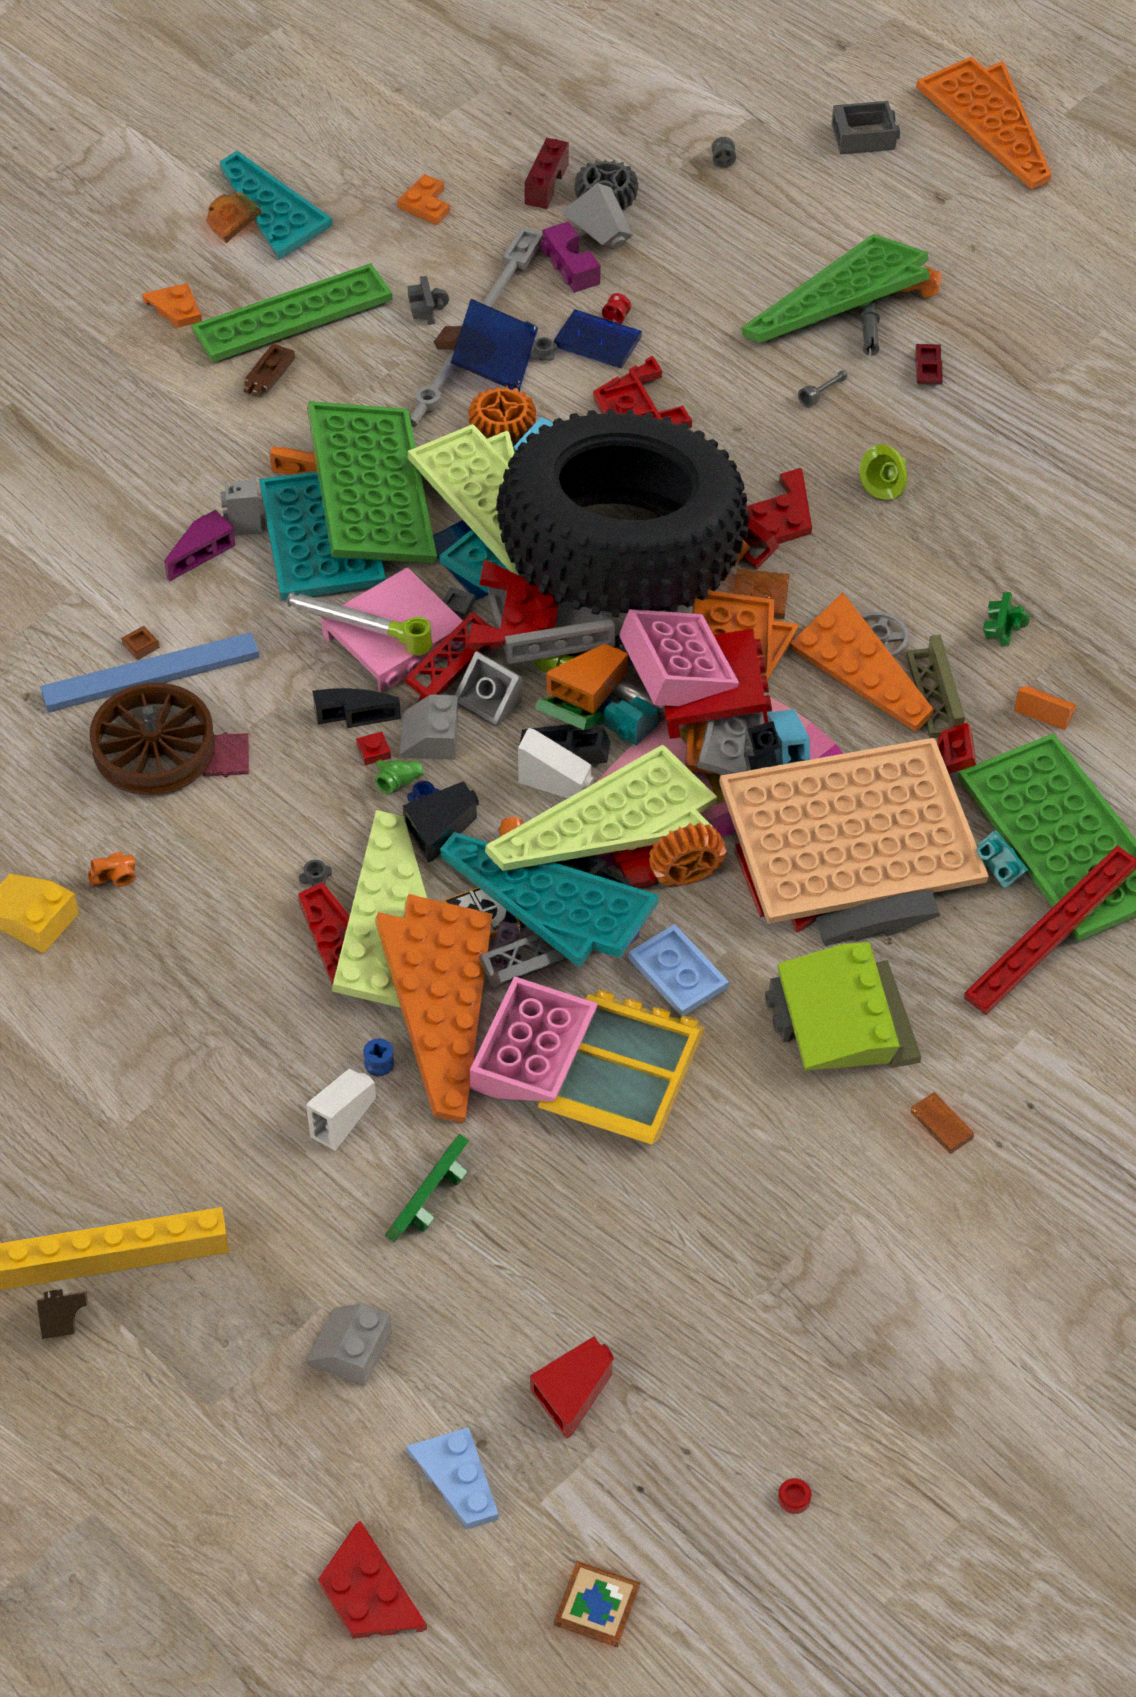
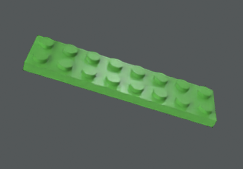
M372 263L198 322L192 325V332L211 362L214 363L393 300L392 292Z

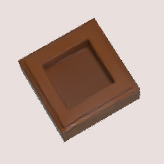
M145 626L121 638L122 644L136 660L160 648L159 641Z

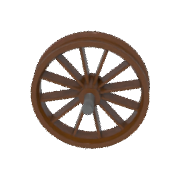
M139 684L114 694L100 706L90 726V743L98 771L113 786L133 794H166L191 784L208 768L215 751L213 722L207 706L191 691L173 684ZM147 705H163L157 720H155L153 707ZM143 706L144 722L141 723L128 711ZM172 706L183 709L166 721ZM120 716L133 728L112 724V722ZM194 716L200 721V723L181 726ZM103 734L120 738L101 742ZM204 735L203 743L185 739ZM173 749L195 755L186 761ZM124 751L112 761L105 757L106 754ZM140 755L133 772L121 769ZM162 755L167 756L178 767L162 772L159 757ZM148 758H156L158 773H142Z

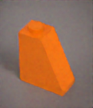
M604 643L547 672V693L594 714L628 673V653Z

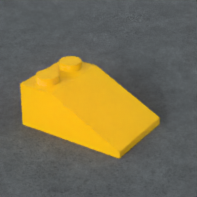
M9 874L0 883V930L43 954L79 914L75 893L53 881Z

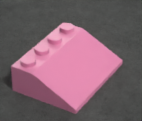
M629 609L619 637L654 705L681 706L738 687L739 682L702 614Z
M514 976L470 1068V1090L497 1099L555 1102L595 1014L598 1003Z

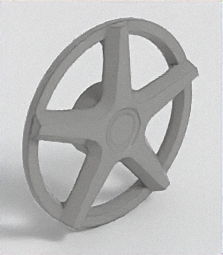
M869 612L861 615L863 619L871 616H880L878 623L871 625L870 628L893 657L900 654L907 647L909 632L899 618L885 612ZM888 618L896 621L904 632H890L887 626ZM904 639L900 647L891 651L888 644L889 640Z

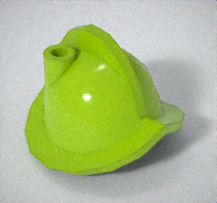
M885 444L874 445L867 450L861 459L859 468L860 482L866 492L876 499L886 501L899 498L904 493L907 485L906 459L901 457L893 447Z

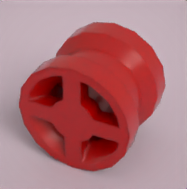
M612 294L608 299V303L602 308L603 318L611 324H621L632 308L631 301L623 294Z

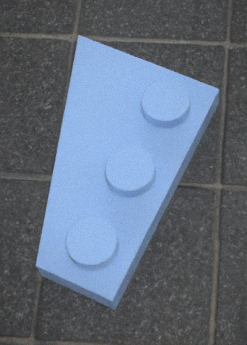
M469 1427L406 1446L407 1453L419 1464L427 1479L431 1483L433 1482L440 1491L445 1502L466 1529L499 1520V1514Z

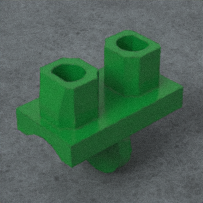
M1003 592L1001 601H989V618L997 620H987L983 626L986 638H999L1001 646H1009L1012 631L1025 628L1030 621V615L1022 606L1015 607L1012 605L1011 592Z

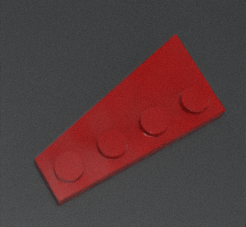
M321 882L298 893V902L333 986L350 916L327 886Z

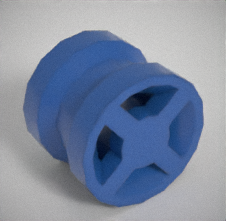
M381 1038L370 1040L363 1049L366 1071L377 1077L389 1074L394 1066L392 1045L387 1040Z

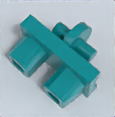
M994 830L977 844L978 849L976 852L1004 888L1010 886L1028 871L1015 854L1014 849L1010 848L997 830Z

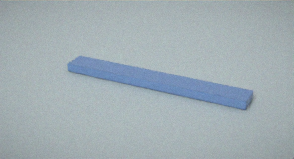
M250 632L42 685L40 688L47 711L50 712L112 696L135 685L163 683L259 658V651Z

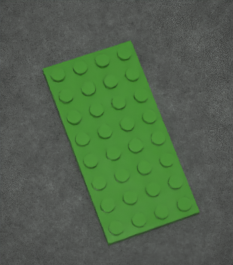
M309 401L307 413L331 557L435 563L437 554L421 473L408 460V451L416 448L408 409Z
M1054 733L961 770L958 773V780L994 829L998 831L1010 848L1014 849L1015 854L1028 869V875L1052 907L1117 845L1136 858V839ZM1136 870L1071 932L1078 942L1136 917Z

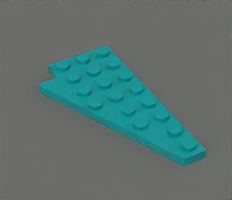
M453 832L440 848L442 859L578 967L583 965L593 950L620 958L659 904L658 894L554 862L502 871L485 853L486 845L489 842Z

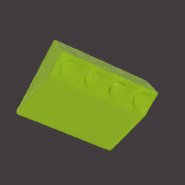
M870 942L840 944L778 963L777 969L805 1071L890 1063L900 1045Z

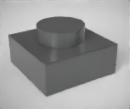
M450 587L442 601L464 620L475 603V595Z

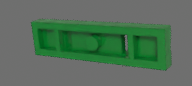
M460 1133L385 1233L386 1237L395 1242L410 1224L423 1232L429 1227L434 1216L422 1206L443 1177L455 1185H458L468 1171L456 1160L469 1142L468 1139Z

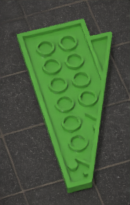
M872 234L741 327L744 337L761 343L806 325L815 324L822 319L851 308L867 306L875 299L926 281L930 278L929 269L920 266L929 261L928 252Z

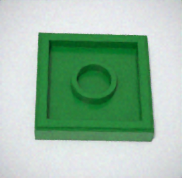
M555 696L539 699L535 707L536 710L583 730L601 725L605 720V713L596 710L593 714Z

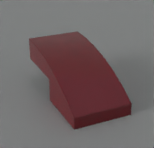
M916 344L915 367L917 384H942L941 344Z

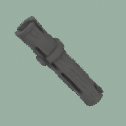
M876 299L869 305L862 307L860 322L863 325V351L866 355H869L870 348L871 356L879 352L878 323L880 314L877 311Z

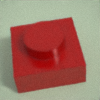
M382 731L356 738V745L365 766L376 763L379 760L391 759V751Z

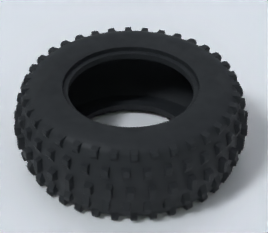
M607 409L605 414H597L595 410H590L586 416H579L577 413L570 414L569 419L565 421L561 418L554 419L552 426L545 424L540 426L538 429L539 434L530 433L526 438L527 443L521 442L517 452L514 453L508 462L509 469H505L504 481L499 487L496 511H498L497 520L499 528L502 530L500 534L502 543H505L508 557L511 563H515V569L519 575L526 574L525 580L530 586L537 584L541 594L547 595L551 593L555 596L554 600L560 604L567 601L572 603L573 609L580 610L582 607L592 609V614L599 615L600 611L611 612L612 617L618 618L619 613H628L629 609L677 612L680 605L688 608L694 605V599H706L709 596L708 590L715 592L720 586V581H724L730 574L731 567L736 565L738 560L737 554H740L742 551L743 540L747 538L749 512H747V494L742 493L745 487L740 472L736 470V463L734 460H728L730 456L725 449H717V441L714 439L706 440L704 432L700 430L693 432L689 430V425L684 422L679 425L671 423L670 417L665 416L662 420L653 418V413L646 412L642 416L635 415L633 410H627L626 414L615 413L614 409ZM598 504H624L641 507L658 513L663 517L646 520H623L595 514L583 507Z

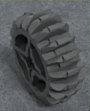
M606 159L603 162L595 160L594 164L587 163L586 167H581L580 172L576 175L574 191L577 199L596 183L611 187L622 210H626V207L631 206L633 201L636 200L638 191L636 173L631 171V166H624V162L616 163L615 159L612 162L606 161Z

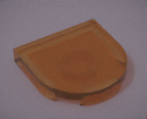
M243 193L222 194L210 204L206 221L211 230L225 243H228L259 216L262 211Z

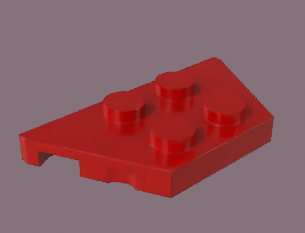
M361 1521L357 1522L318 1578L319 1586L352 1639L370 1637L373 1634L381 1636L396 1635L395 1631L416 1629V1632H423L427 1630L426 1622Z

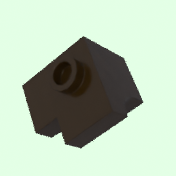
M63 1289L43 1292L44 1297L37 1300L42 1339L74 1334L76 1332V1312L81 1307L88 1305L87 1291L63 1294Z

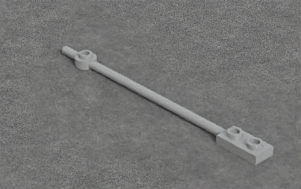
M524 227L520 228L502 257V264L507 266L467 328L476 333L516 268L525 271L540 247L542 232ZM457 349L452 350L431 385L423 386L416 391L415 400L417 407L410 416L412 427L418 425L426 411L435 410L440 406L441 394L439 390L461 357Z

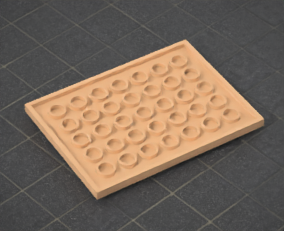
M935 738L720 776L719 783L768 924L849 909L904 893L932 890L934 893L987 883L988 873L981 857L976 852L978 849Z

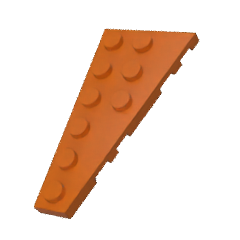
M843 592L790 643L792 651L914 732H917L933 716L932 706Z

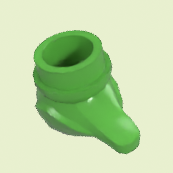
M379 760L376 762L380 771L375 778V783L385 794L396 792L400 787L409 785L414 779L424 776L423 767L418 761L405 762L395 760L384 762Z

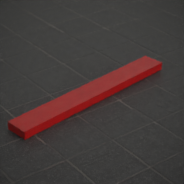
M1117 845L964 993V999L987 1015L1136 870V858Z

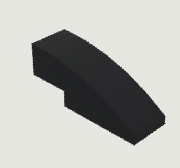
M352 688L312 691L318 725L345 720L346 727L352 728L401 719L399 697Z
M565 724L531 728L589 764L607 763L610 739L604 727L577 730L576 726ZM522 729L520 743L528 729Z

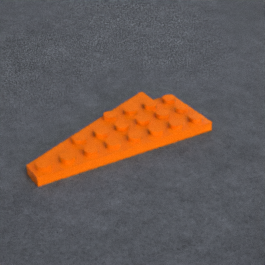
M971 56L917 80L916 88L1031 190L1050 182L1052 174L1003 61L984 68Z
M708 591L709 596L704 600L694 599L695 603L692 614H702L713 635L753 628L755 639L761 640L763 655H758V658L764 657L766 673L761 674V677L767 676L768 681L796 635L798 624L774 621V599ZM707 721L687 724L685 766L691 772L713 775L714 772L697 767Z
M408 894L405 901L403 918L378 912L375 924L433 1117L463 1123L467 1112L470 1068L474 1059L485 976L479 956L488 952L493 914Z

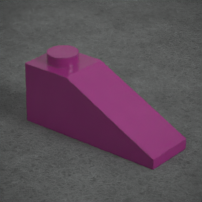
M216 509L193 521L164 560L166 576L169 581L176 579L235 546L233 527Z

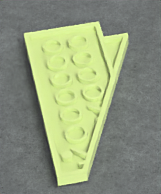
M472 424L409 450L408 460L506 568L519 575L515 569V563H511L508 557L505 543H502L500 535L502 530L499 528L497 520L498 511H496L499 487L504 481L505 469H509L508 462L514 455L509 432L505 431L487 439Z
M662 744L486 845L485 853L502 871L627 849L634 850L638 847L650 846L660 842L661 836H667L669 830L675 831L679 826L683 828L689 823L693 826L698 823H702L703 826L710 824L700 813L715 805L717 796Z
M379 810L375 812L332 986V992L399 1008L401 1007L375 924V918L378 912L403 918L405 901L408 894L427 898L404 816Z

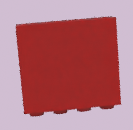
M753 628L714 635L739 685L737 688L681 706H664L669 739L681 738L679 725L758 712H763L764 723L768 722L767 712L772 711L770 695L764 696V693L769 692L767 676L761 677V674L766 673L764 657L758 658V655H763L761 640L755 639Z

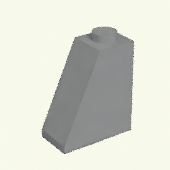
M596 183L563 210L566 217L601 245L616 249L622 247L626 240L633 236L611 187Z

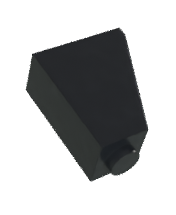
M464 781L403 805V816L407 829L428 863L434 861L441 854L440 848L453 832L461 834L477 818L476 806L479 805L478 797L474 790H469Z

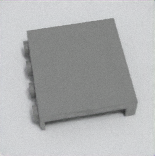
M526 574L519 575V576H521V577H523V578H525V579H526V577H527ZM488 587L489 603L496 626L500 628L507 591ZM564 601L558 604L555 628L505 636V644L502 645L508 664L589 651L604 643L613 647L615 646V625L613 619H608L605 611H600L599 615L592 614V609L582 607L580 610L573 609L572 603Z

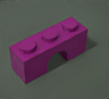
M569 221L542 230V241H540L542 252L548 255L555 270L558 269L564 283L568 284L574 293L600 284L601 265L590 251L579 254V235Z

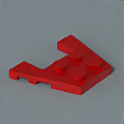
M654 356L645 359V364L640 367L635 365L630 368L629 373L621 378L617 376L593 391V399L602 414L607 413V409H614L615 413L626 414L627 410H633L635 415L642 416L646 412L653 413V418L662 420L665 416L670 417L671 423L679 425L684 422L689 425V428H692V419L683 405L658 412L642 383L662 378V369Z
M801 468L780 474L779 482L787 494L747 506L749 516L772 533L778 544L812 534V522L803 470Z
M484 560L479 585L507 591L500 628L472 623L467 649L476 650L478 646L490 645L491 648H501V644H505V636L555 628L559 603L554 600V595L551 593L543 595L539 592L537 584L530 586L525 578Z

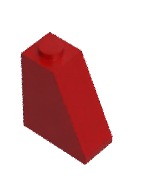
M595 1336L530 1375V1391L566 1439L573 1435L612 1376L613 1354L606 1344L601 1345Z

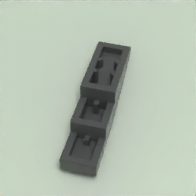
M932 890L899 894L853 908L833 911L815 918L822 941L825 946H828L851 936L854 937L855 941L882 931L887 937L939 917L940 913Z

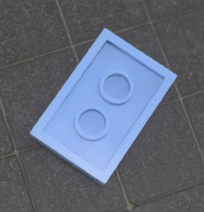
M675 924L628 952V959L680 1016L687 1015L728 989V980Z

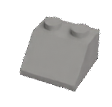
M429 695L403 711L400 758L455 759L458 728L457 695Z
M363 1304L334 1308L306 1360L307 1364L365 1386L392 1333L390 1314Z

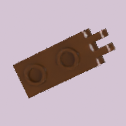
M273 343L246 376L244 392L247 394L252 392L253 396L259 397L263 391L268 393L294 361L295 351Z

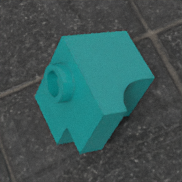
M638 696L628 703L622 700L619 704L611 702L605 707L604 726L618 734L621 739L629 741L634 745H638L657 727L658 709Z

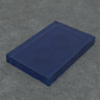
M574 309L555 337L554 343L557 344L559 349L622 369L640 341L642 331Z

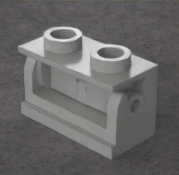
M256 478L233 482L230 484V488H228L227 480L224 481L225 491L220 492L222 508L227 507V510H223V518L233 527L234 536L262 533Z

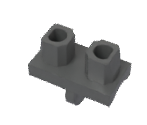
M421 276L420 284L407 286L409 303L411 302L413 319L426 318L427 324L431 325L435 324L434 308L442 310L448 304L449 296L445 290L434 288L431 292L427 276Z

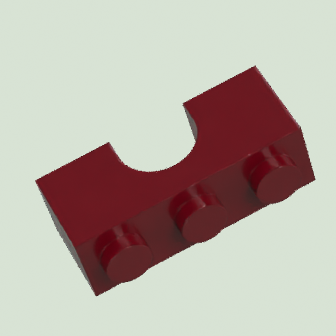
M546 137L524 182L525 205L548 209L554 196L556 178L562 179L569 165V142Z

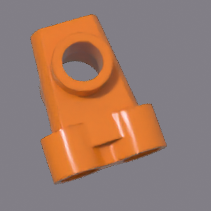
M924 267L929 269L930 278L902 289L901 292L920 290V294L923 297L935 296L940 291L941 272L933 271L931 267Z
M115 852L106 859L102 857L90 861L91 870L88 871V878L92 886L103 884L105 881L112 879L115 886L122 887L132 883L136 878L134 873L136 862L132 854L123 855L122 852Z

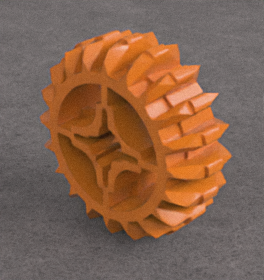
M496 386V389L491 390L487 388L485 393L479 392L478 396L473 398L468 409V422L470 425L474 424L487 439L508 431L511 441L518 443L519 439L536 423V408L532 397H527L526 392L519 393L518 388L510 390L508 386L505 389H500Z
M689 823L683 828L679 826L675 831L669 830L667 836H661L660 842L653 844V849L649 852L650 867L659 883H664L665 886L674 885L679 887L680 885L697 883L699 880H705L708 875H714L715 869L722 867L721 862L726 859V849L724 841L716 828H712L710 824L703 826L702 823H698L693 826Z

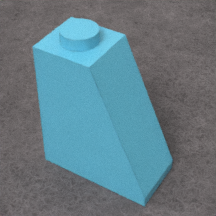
M795 709L768 712V722L774 721L780 749L774 750L777 764L783 765L810 760V738Z

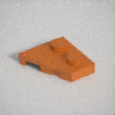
M188 283L142 294L144 304H151L156 307L158 314L168 318L178 328L202 321L201 313Z

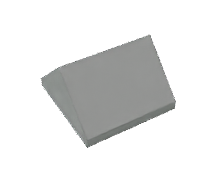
M476 651L455 695L458 696L459 704L494 725H499L522 702V677L481 652Z

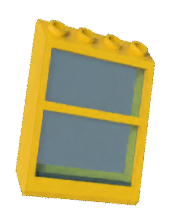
M598 989L597 993L588 994L585 999L598 1003V1007L555 1102L539 1101L538 1108L653 1145L661 1136L705 1027L698 1025L699 1021L688 1016H681V1019L670 1016L671 1012L666 1009L653 1007V1010L643 1008V1003L640 1001L626 998L624 1002L615 999L614 993Z

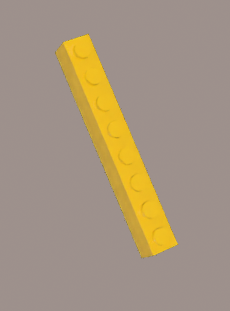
M223 1208L206 1209L0 1243V1290L229 1253Z

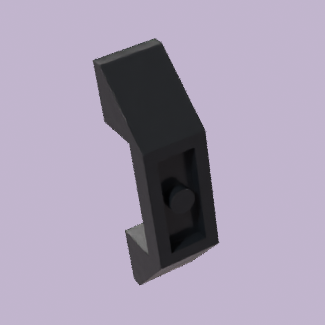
M774 721L747 728L745 732L744 758L748 771L778 766L774 750L780 749Z

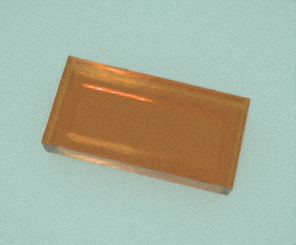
M935 1092L911 1107V1114L950 1154L974 1138V1132Z

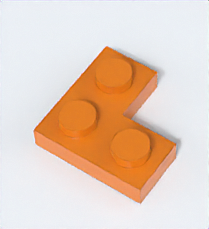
M424 174L397 200L398 208L438 225L450 213V204L436 198L444 191V182Z

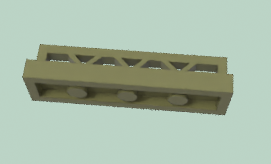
M932 635L929 639L928 648L907 650L906 657L914 684L928 701L933 697L942 702L938 709L932 707L933 716L925 723L929 738H939L943 730L964 724L965 715L941 635ZM929 658L930 663L925 668L916 663L915 659ZM925 676L936 682L932 688L922 684L921 681ZM939 718L948 723V727L935 729L933 722Z
M888 960L876 962L900 1045L890 1061L891 1068L920 1063L921 1053Z

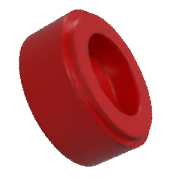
M788 1479L779 1488L778 1502L782 1509L788 1513H802L810 1505L811 1489L801 1479Z

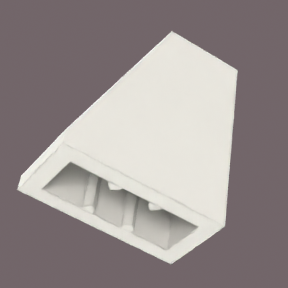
M528 728L518 747V783L565 798H569L594 784V777H591V764L538 731Z
M349 1068L313 1097L306 1105L310 1137L336 1151L376 1099L375 1082L367 1074L357 1073Z

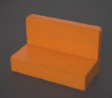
M275 446L270 451L272 472L292 475L317 471L314 453Z
M1025 685L1024 688L1020 687L1018 690L1014 711L1066 730L1075 712L1076 704Z

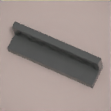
M537 934L479 956L492 989L512 982L514 976L523 978L569 959L556 949L550 952L541 949L543 939ZM537 941L536 946L533 945V944H530V943H532V942ZM522 946L533 951L531 959L524 962L515 958L518 948ZM512 950L511 955L506 954V952ZM498 956L508 962L505 969L495 973L489 959Z

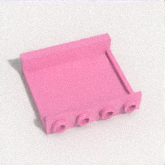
M408 567L342 606L401 623L412 617L426 618L431 625L433 647L428 653L424 655L410 654L406 650V646L400 644L397 638L321 617L323 636L328 641L336 638L377 679L379 692L392 688L405 679L463 621ZM452 641L450 643L451 651L461 647L464 641Z

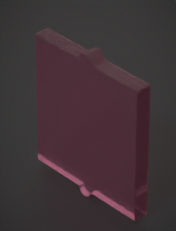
M224 732L223 734L214 735V755L203 773V777L223 776L227 778L229 775L249 774V733L228 734Z

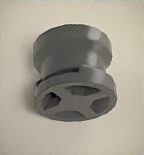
M720 137L713 141L711 149L714 164L721 168L734 164L736 153L733 140L728 137Z

